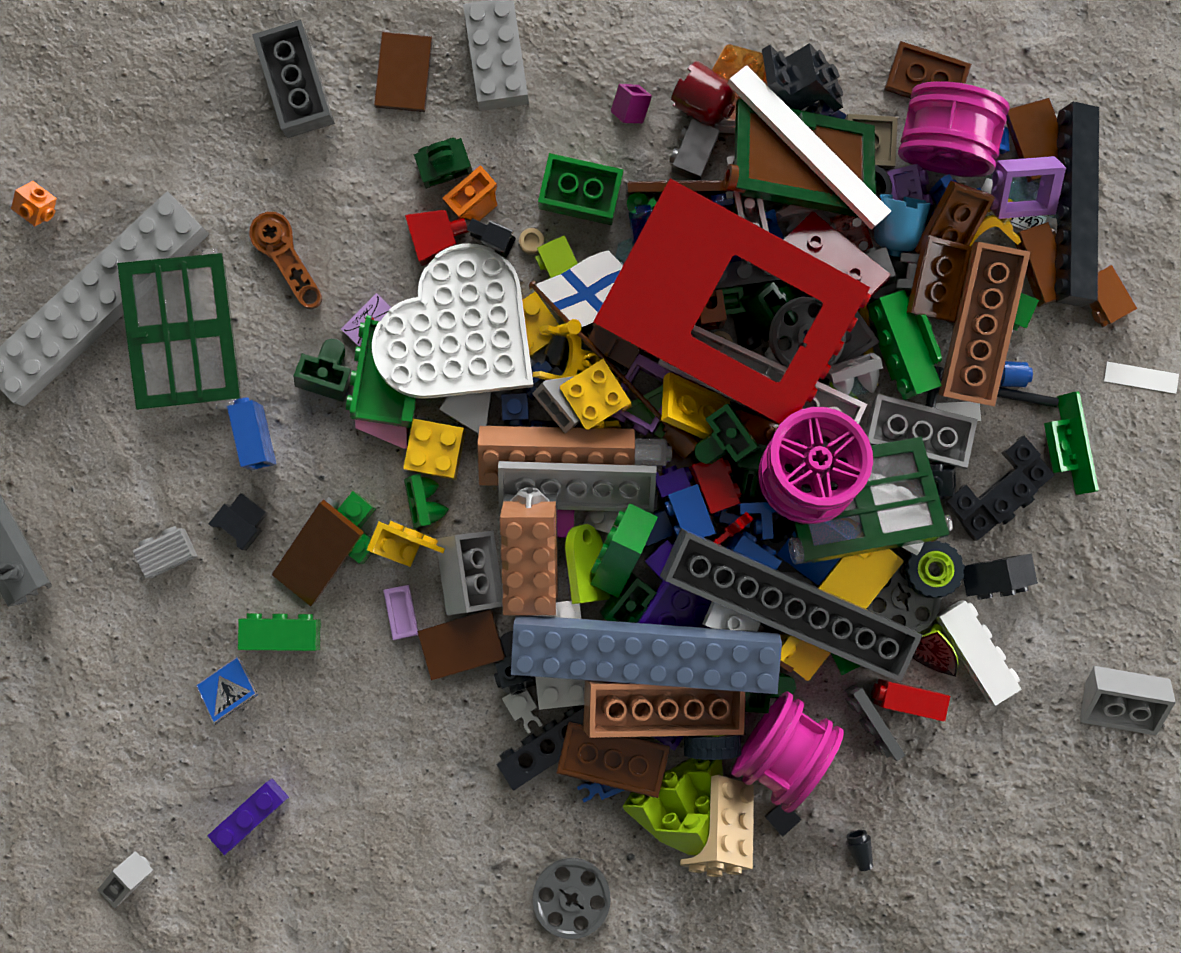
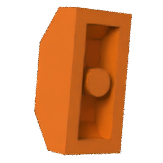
M480 165L442 199L458 218L470 220L473 218L480 221L497 207L495 194L497 183Z

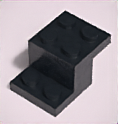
M809 43L785 57L781 51L777 52L771 45L762 49L768 87L789 108L803 110L820 99L834 112L843 108L841 99L843 91L837 79L840 77L839 72L834 64L830 65L826 61L821 50H816Z

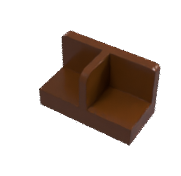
M594 323L593 326L595 327L588 339L604 356L630 369L642 349Z

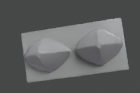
M870 353L832 365L826 376L833 383L836 390L846 395H849L851 392L854 377L856 376L862 386L873 393L878 384L879 369H882L883 366L881 358L875 353Z

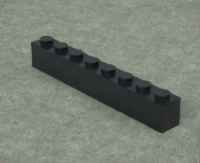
M1073 101L1059 110L1057 116L1058 138L1056 145L1058 148V160L1066 167L1055 214L1057 233L1055 236L1056 283L1054 290L1056 293V303L1084 307L1098 300L1099 107Z

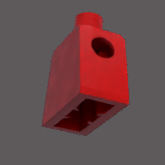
M446 210L405 215L421 266L430 263L435 258V255L444 249L457 245L454 236L468 232L465 219L460 218L450 222Z

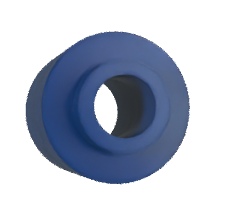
M1005 361L1000 386L1026 387L1028 382L1031 383L1033 379L1032 367H1029L1027 362Z

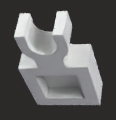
M525 688V692L518 695H511L510 693L503 697L502 700L515 721L521 717L523 718L524 728L529 734L531 733V729L528 727L529 721H536L539 727L543 724L531 712L537 708V705L527 688Z

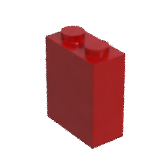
M880 678L878 679V684L874 683L871 698L874 699L873 703L878 706L943 722L946 721L951 697L940 692Z

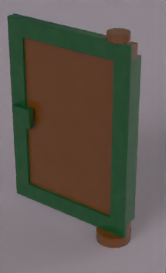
M738 98L736 101L735 158L734 164H729L725 170L723 179L724 190L741 192L742 196L858 217L743 99ZM791 109L876 195L875 125Z

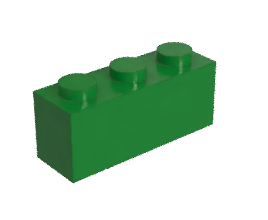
M247 613L246 618L238 619V650H320L321 619H313L314 614H298V619H288V614L276 613L272 614V618H262V613Z

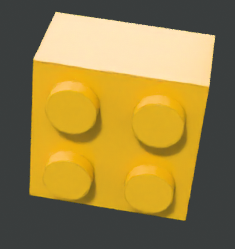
M413 419L403 469L409 472L457 480L466 430L462 427Z

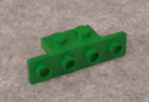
M1076 391L1059 395L1057 398H1059L1058 406L1061 420L1044 423L1053 473L1071 471L1076 495L1098 492L1099 488L1080 392Z

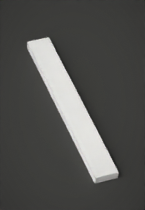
M747 65L729 79L727 84L871 230L888 216L891 210Z

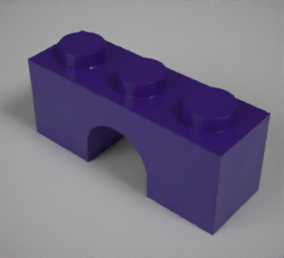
M273 778L270 779L207 835L208 838L223 855L227 854L250 834L255 827L282 805L289 796Z

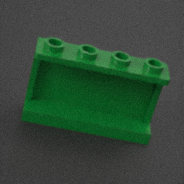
M366 315L365 323L360 322L358 337L362 338L361 347L356 346L354 361L358 362L357 371L352 370L350 386H354L353 395H348L346 410L350 411L351 419L411 428L417 398L409 397L396 391L379 374L372 353L373 334L379 321L372 320V316Z

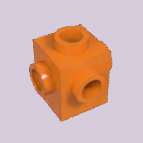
M31 181L15 190L11 209L35 227L44 221L48 222L55 214L54 208L57 198L34 181Z

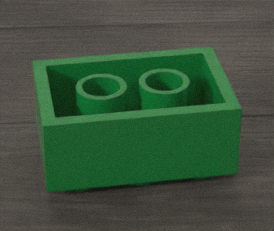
M549 153L539 194L538 208L539 210L612 225L624 169Z
M630 503L625 513L619 511L613 524L615 526H612L597 557L598 559H596L590 572L594 574L591 585L616 597L620 596L658 518L657 516Z

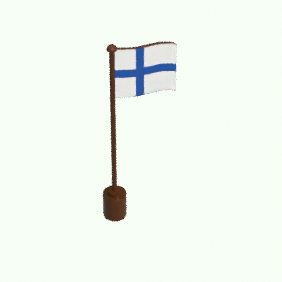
M610 251L600 252L586 258L558 276L540 283L531 281L529 289H533L565 323L572 319H577L582 327L593 324L623 265ZM580 331L577 335L600 359L605 360L613 373L661 421L662 415ZM661 421L665 425L662 430L665 434L662 438L684 460L695 450L697 443L701 440L691 433Z

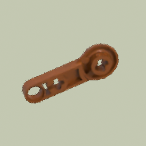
M267 211L259 214L250 226L249 236L252 244L275 261L298 301L305 308H317L322 302V294L293 247L292 228L289 221L284 215L277 212ZM268 227L277 229V232H274L276 236L272 239L264 235V233H267L266 229ZM294 270H297L298 272L303 271V274H301V279L305 284H307L308 281H310L311 283L310 285L303 286L299 290V292L297 291V288H300L301 285L296 279L291 280V278L294 276ZM313 290L317 294V300L312 304L305 303L303 299L305 292Z

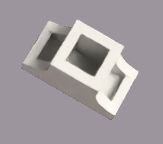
M712 601L703 624L714 629L757 632L761 622Z

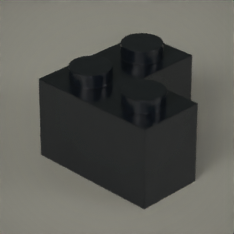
M1032 553L964 565L963 581L966 596L977 595L978 600L993 598V593L1000 592V597L1015 595L1016 593L1029 591L1028 586L1038 584Z

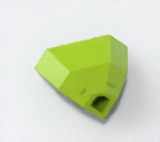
M691 758L664 772L658 798L631 792L622 807L624 811L660 842L685 854L697 856L704 849L709 837L711 776H723L722 760Z

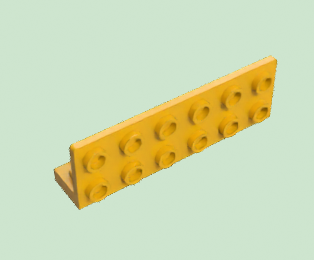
M863 531L857 538L864 537ZM890 549L842 557L817 588L867 609L902 565L903 559ZM781 632L780 634L782 641L781 661L793 667L796 673L806 681H809L831 652L787 633Z

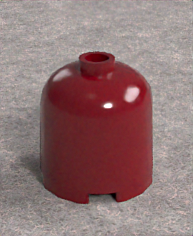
M696 61L687 68L690 73L686 79L682 80L680 78L673 90L671 100L675 103L672 106L708 126L716 125L724 118L728 119L735 110V105H733L735 91L727 84L728 81L701 62Z

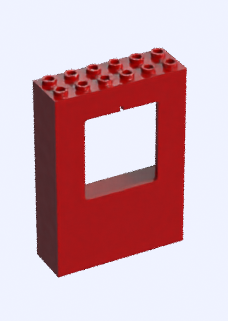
M670 178L593 323L781 424L788 416L801 410L806 401L811 403L818 390L815 387L819 378L824 379L831 368V365L828 364L832 355L837 356L844 345V342L841 340L846 331H852L858 318L854 317L859 308L864 309L871 294L868 293L870 287ZM734 255L741 257L822 302L819 313L802 341L807 344L806 347L800 345L779 382L773 381L691 335L692 329Z

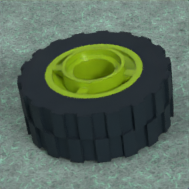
M940 541L925 542L918 555L910 552L911 554L907 556L905 560L906 565H904L906 575L904 576L909 583V587L913 588L915 593L921 594L925 598L934 599L952 594L956 588H959L960 582L964 578L963 570L965 566L962 563L961 555L957 553L955 548L949 546L950 544L946 542L941 543ZM931 563L937 564L940 568V573L937 577L929 573L928 567Z
M741 735L684 736L685 757L702 760H724L741 755Z

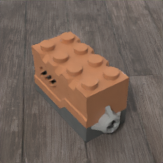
M531 487L523 488L517 494H505L500 514L503 615H556V598L558 597L559 590L557 494H542L537 488Z

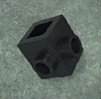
M930 462L940 500L945 499V496H954L957 491L956 467L944 466V463ZM917 479L918 489H922L920 479Z
M512 656L505 657L501 663L495 664L497 673H494L498 688H502L507 694L518 695L525 692V688L536 685L535 676L511 675Z

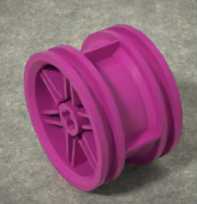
M927 82L915 86L912 89V100L909 102L907 118L900 141L902 144L898 150L899 157L911 165L918 164L923 170L926 169L945 175L982 177L992 174L997 165L995 161L999 156L1002 135L1007 121L1006 116L1010 108L1009 103L992 91L963 83Z
M827 407L801 409L788 416L779 425L761 456L758 478L762 494L774 510L791 521L802 524H818L830 521L840 515L865 487L871 476L873 452L869 439L861 426L848 415ZM799 440L802 442V444L796 443L794 441ZM823 440L829 443L826 447H822L824 444ZM785 464L792 465L791 473L785 470ZM830 482L836 483V490H831ZM801 486L811 489V492H803Z
M788 691L776 699L769 708V714L765 713L744 743L741 755L734 762L732 775L736 778L743 775L742 781L747 785H751L756 780L772 790V803L775 805L782 803V809L790 813L803 803L827 771L840 747L844 730L839 726L833 727V722L827 718L819 723L802 713L804 702L800 699L792 701L793 695Z

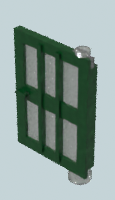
M215 248L201 250L202 255L117 263L136 410L214 401L216 409L233 405L234 400L241 398L223 253H218Z
M922 437L871 445L873 452L871 476L861 492L837 517L818 524H802L792 521L796 537L789 539V552L793 564L815 563L948 537L950 535L949 531L953 527L952 520L949 515L944 516ZM785 464V470L791 473L792 465ZM830 482L831 490H836V483ZM801 486L803 492H811V489Z

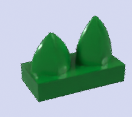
M421 474L412 475L404 479L414 529L428 526L440 520L448 512L449 509L440 503L426 502V498L433 495L438 489L439 484L427 477H421Z

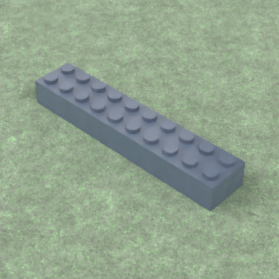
M516 615L513 624L511 675L777 694L782 641L780 633Z

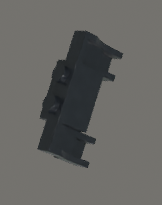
M1025 435L1020 436L1012 446L1001 452L1014 469L1007 472L982 495L977 497L967 485H962L954 496L943 501L974 541H978L997 524L1002 523L1005 525L1016 516L1013 512L1020 506L1025 508L1035 500L1033 495L1038 492V489L1055 476L1039 457L1041 454Z

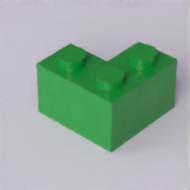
M354 491L337 509V511L360 529L376 510L372 504ZM365 532L349 554L359 564H364L372 555V552L367 550L371 537Z

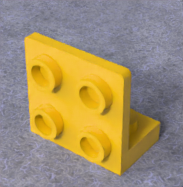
M601 359L560 385L562 393L586 430L591 429L620 410L624 412L632 407L631 401L604 359Z
M390 520L389 525L378 521L367 550L411 567L420 545L440 553H444L445 548L437 545L439 540L427 535L423 536V533Z

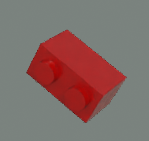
M722 457L713 464L699 462L689 467L695 484L699 486L709 515L740 503L741 492L737 483H732L729 475L732 473V469L727 459L723 460Z

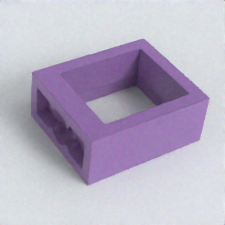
M1055 156L997 160L996 169L992 173L993 185L991 194L995 199L989 209L998 219L1055 215L1066 167ZM1041 175L1036 200L1008 202L1012 177Z
M638 354L625 377L632 384L641 370L663 382L664 375L671 371ZM622 382L620 386L627 394L629 388ZM662 406L660 407V409H659V411H658L661 415H662ZM622 410L611 416L622 423L625 420L634 424L633 429L645 436L647 433L654 435L661 423L655 416L650 425L627 411L623 412Z

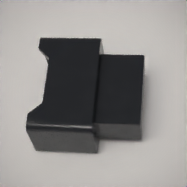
M472 218L467 228L471 237L480 240L483 246L495 250L497 254L504 258L508 257L516 240V237L512 235L513 230L491 220L486 225Z
M240 493L231 505L224 503L208 524L213 528L224 529L236 539L239 549L247 551L262 532L258 525L268 512L245 494Z

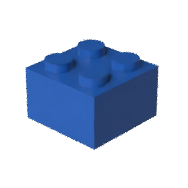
M698 484L669 494L666 497L667 501L663 505L668 518L673 516L676 526L672 528L676 539L681 528L703 538L716 533Z

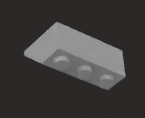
M494 531L438 538L437 545L445 548L444 553L437 551L446 614L453 615L503 607V589Z
M1094 666L1085 682L1080 722L1157 735L1176 703L1171 679Z

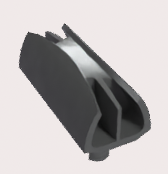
M0 494V593L7 606L10 607L26 603L27 595L37 596V589L42 586H46L49 589L52 587V584Z

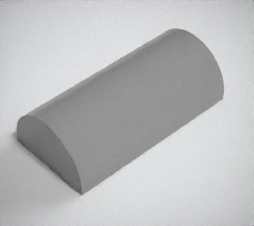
M877 394L869 412L865 434L869 439L870 445L922 437L928 460L967 469L978 419ZM912 452L903 453L906 455L913 456Z

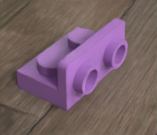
M914 164L887 171L892 183L891 195H893V199L903 201L904 196L922 199L926 203H931L930 209H933L932 197L930 194H927L926 185L929 184L926 169L923 170L921 166Z

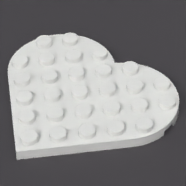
M459 244L446 248L435 255V258L424 268L421 274L418 297L410 298L394 305L382 320L378 322L372 339V353L375 366L383 380L390 387L404 395L422 399L533 387L521 287L517 273L511 263L497 254L495 250L479 244Z

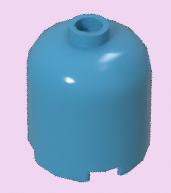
M890 194L879 195L881 201L891 212L874 228L876 243L882 248L886 247L888 254L900 257L903 252L913 251L925 230L931 203L904 196L903 201L893 199V195Z

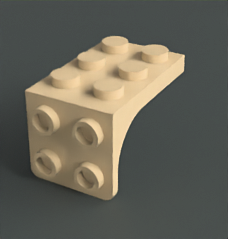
M721 775L711 776L709 837L704 849L697 856L680 860L681 866L689 867V872L702 873L706 871L707 876L721 877L722 872L739 875L742 874V870L753 869L754 785H747L744 782Z

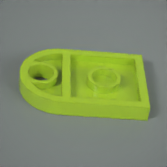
M589 524L572 527L566 537L565 553L572 604L607 600L610 598L609 593L591 585L594 574L590 572L596 559H598L597 557L603 547V542L598 531Z

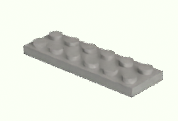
M499 461L498 464L499 508H502L505 494H517L521 489L531 487L537 488L542 494H557V509L626 511L630 503L647 512H654L656 466Z

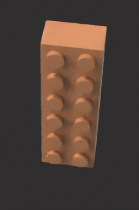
M974 242L972 244L939 395L995 406L1030 257L1029 251L982 242Z
M479 427V485L498 486L499 461L634 465L635 429L591 428L586 430L585 428H572L567 433H564L560 427Z
M585 680L584 732L589 738L744 735L745 692Z

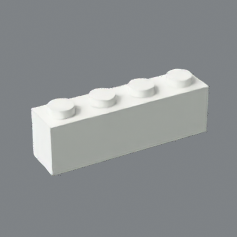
M959 600L940 612L935 619L942 626L943 632L987 702L996 706L1022 690L1018 684L1020 679L1012 668L1009 669L1005 664L1006 656L998 646L995 647L990 640L992 634L984 624L981 625L976 618L979 614L973 604Z

